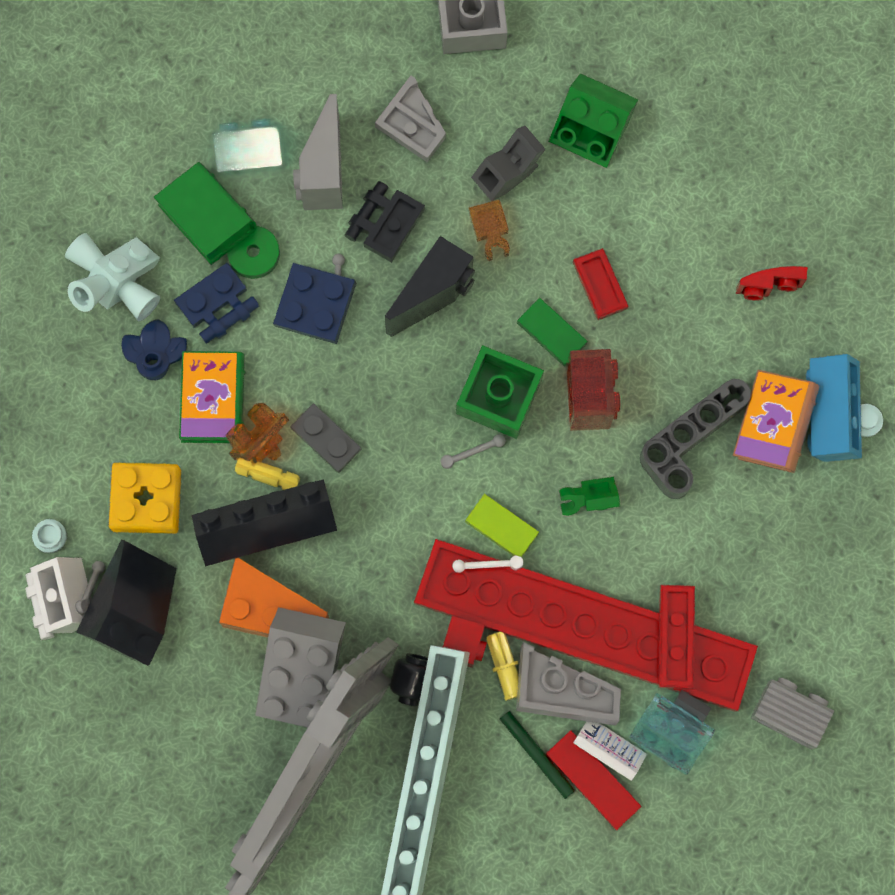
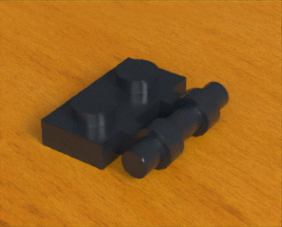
M378 181L373 190H368L363 198L365 203L358 214H353L348 222L350 227L346 231L345 237L355 242L361 232L366 233L368 237L364 241V247L392 263L424 212L425 205L399 190H396L391 200L387 199L384 195L389 187L383 182ZM375 209H381L383 213L376 224L370 222L369 219Z

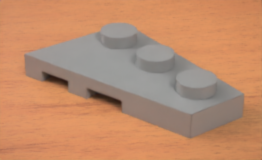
M523 642L520 647L516 711L617 725L620 718V688L585 671L580 673L562 664V660L554 656L549 658L535 651V647Z

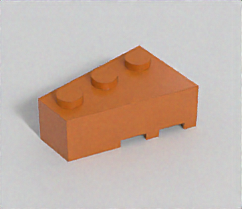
M235 558L219 621L222 627L268 638L270 626L278 607L329 619L328 612L240 558Z

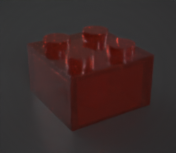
M611 349L570 351L566 365L570 431L610 429L612 421L617 419V412H620L619 392H613L615 379H618L617 359H611Z

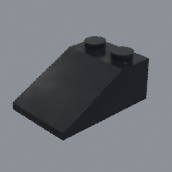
M440 236L386 313V334L392 337L452 304L460 294L466 296L475 281L472 278L475 273L473 269L474 257Z
M121 539L76 633L131 660L149 666L164 636L177 568Z

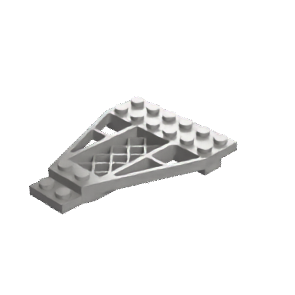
M389 637L381 643L375 641L371 648L368 647L356 659L353 658L349 664H345L341 670H337L326 685V689L330 693L326 694L321 701L318 700L309 712L306 719L311 721L310 725L302 736L255 822L246 835L243 834L232 849V852L236 855L230 866L237 871L225 887V889L230 891L228 895H251L359 724L376 708L390 686L391 679L384 675L382 671L399 644Z

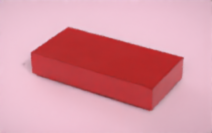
M603 248L573 259V265L597 320L628 309L627 301Z

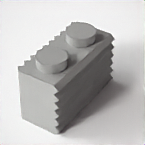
M779 677L778 681L771 679L768 681L752 713L751 719L811 750L817 748L834 713V710L827 707L829 702L812 693L806 697L796 692L798 686L784 678Z

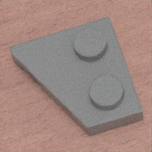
M412 75L375 122V128L426 162L430 160L446 138V132L439 120L434 116L432 107L428 100H425L418 87V82Z

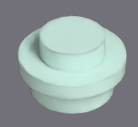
M861 404V436H874L882 428V413L871 404Z
M46 519L36 525L33 530L32 539L40 551L54 553L64 546L67 533L60 522Z

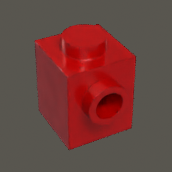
M452 616L443 647L470 652L467 666L473 668L475 660L482 662L487 642L481 641L485 625Z

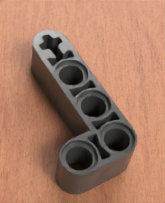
M731 379L725 382L645 443L640 454V463L654 483L668 498L680 499L684 497L693 484V474L681 457L739 414L749 402L751 391L748 384L743 380ZM729 393L732 395L738 393L740 395L738 400L733 399L725 408L722 406ZM703 410L711 411L714 413L716 421L713 423L704 422L700 417V412ZM679 429L685 430L690 436V441L687 443L678 442L673 432ZM651 449L660 450L664 455V461L660 463L652 462L647 456V452ZM671 475L682 477L685 487L681 489L673 488L668 482V477Z

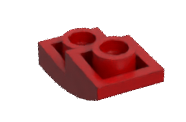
M785 266L752 273L740 279L736 287V294H743L747 300L759 301L763 297L770 295L773 285H777V289L781 291H796L797 288H802L807 280L808 267Z

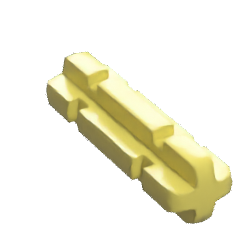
M240 456L235 466L237 474L245 477L250 475L252 479L274 487L282 486V490L296 487L300 482V477L297 474L288 471L283 473V469L260 461L254 463L253 459L245 456Z

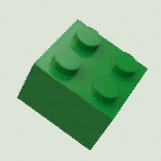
M482 345L456 404V414L517 439L542 382L544 370Z

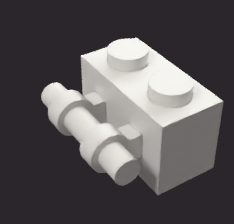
M56 557L31 567V573L25 575L28 584L25 590L27 598L32 601L35 613L32 620L34 628L39 630L41 640L53 638V633H72L77 631L85 613L79 614L75 605L77 601L82 600L88 585L82 558Z

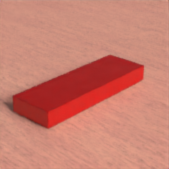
M660 585L658 688H694L695 586Z
M570 730L546 755L615 830H618L642 806L597 758L573 743L577 736Z

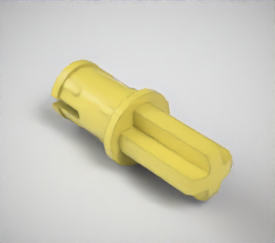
M503 632L493 633L487 636L486 639L495 668L492 670L498 674L504 699L507 701L517 698L519 674L516 665L519 663L514 661L506 634Z

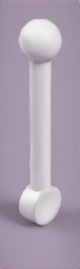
M513 556L510 560L464 562L458 559L453 562L452 567L458 573L463 572L465 569L511 567L513 570H519L523 566V559L520 556Z

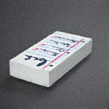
M586 721L573 742L631 781L647 753L607 727L595 722Z

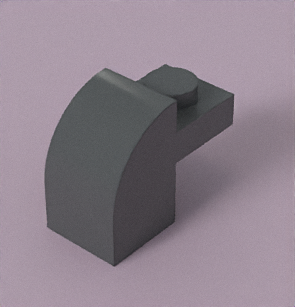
M524 125L514 132L502 150L486 157L471 178L491 201H494L507 194L529 177L539 166L536 162L546 149Z

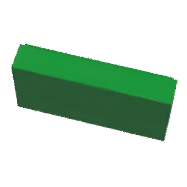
M541 298L517 320V324L564 367L588 342Z

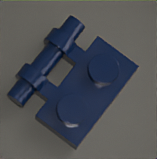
M225 263L174 299L175 304L193 328L203 321L207 323L209 327L199 333L205 344L216 337L220 339L226 335L227 329L240 320L244 322L251 317V312L260 307L253 296L243 303L237 298L246 292L247 289L228 263ZM229 304L233 310L217 320L213 314Z

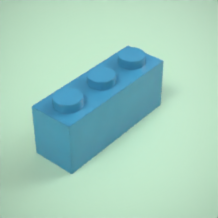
M848 354L810 358V369L807 370L806 380L820 386L815 401L816 405L810 418L811 433L807 439L811 456L823 462L861 459L860 361Z

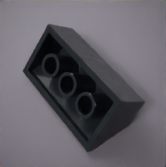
M324 479L304 483L303 485L282 491H274L267 495L249 500H241L234 504L208 509L192 515L195 536L205 567L337 531Z

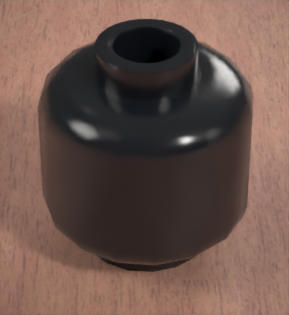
M407 653L405 658H400L395 662L390 689L399 696L398 702L409 706H418L428 657Z

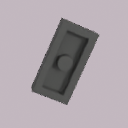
M314 403L290 426L291 430L338 473L362 450L353 439Z

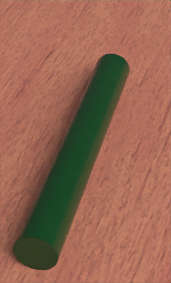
M511 711L504 714L499 720L564 799L570 796L575 789Z

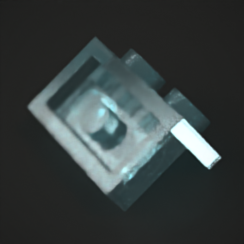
M270 119L252 120V126L239 127L238 122L219 124V130H214L212 133L217 171L224 172L282 165L278 123L271 124Z
M656 693L641 715L629 738L642 749L648 750L672 768L687 775L700 753L712 738L715 729Z

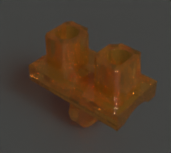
M257 403L247 414L256 425L250 432L244 424H237L225 434L233 447L229 454L234 460L243 458L246 461H250L254 457L258 462H262L268 457L275 461L281 456V451L277 445L283 438L278 432L289 419L284 413H274L265 403Z

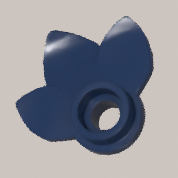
M156 319L145 325L140 336L124 335L121 346L125 359L136 364L141 376L148 380H159L166 375L171 364L182 359V351L187 350V340L182 337L171 338L167 325L163 321ZM151 360H158L157 363L153 365L147 364Z

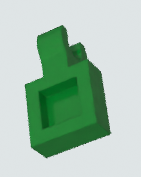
M614 477L581 481V487L579 488L565 487L559 490L561 501L572 500L569 503L560 504L562 515H573L582 506H585L587 511H602L608 508L620 507L619 493Z

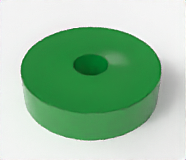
M256 226V230L231 249L227 256L231 267L236 273L245 278L257 279L270 274L275 269L280 258V249L277 239L269 230ZM251 248L259 249V254L255 257H251L247 253Z

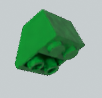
M580 73L569 88L548 142L607 168L629 124L638 99Z

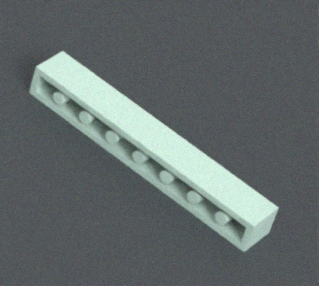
M435 645L430 646L381 895L423 894L470 652Z

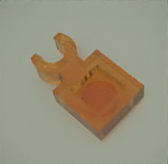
M500 200L469 207L468 212L477 242L485 239L487 241L485 244L486 259L488 261L493 260L491 249L496 246L503 249L505 257L509 256V243L501 237V235L508 234L509 229Z

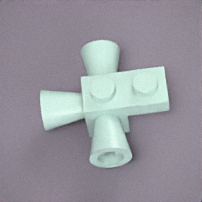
M87 233L78 236L68 247L65 258L90 272L87 278L73 281L68 286L69 299L78 310L88 312L98 302L106 309H109L122 300L137 321H142L156 308L160 301V296L135 283V280L153 269L160 257L137 237L105 256Z

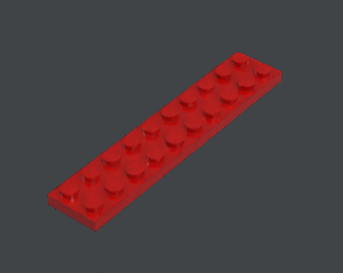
M435 539L414 600L415 605L451 617L456 616L485 625L484 628L503 632L508 636L658 686L659 613L525 568L513 570L511 567L465 569L463 572L458 573L452 567L453 562L458 559L464 562L500 560ZM694 625V688L669 690L678 693L683 690L696 699L737 712L758 646Z

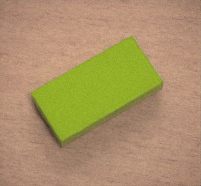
M485 493L465 520V523L506 552L521 558L539 534V531Z

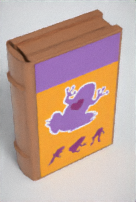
M758 370L733 456L738 457L742 461L795 473L799 457L802 455L801 449L813 408L816 405L815 401L820 386L811 381Z

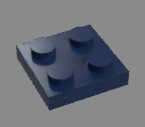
M293 263L273 325L298 334L337 344L357 284L356 281Z

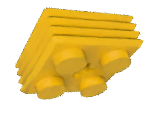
M113 463L109 528L113 532L178 533L181 469L179 465ZM148 490L153 499L147 500L146 505H142L137 497L143 495V491Z

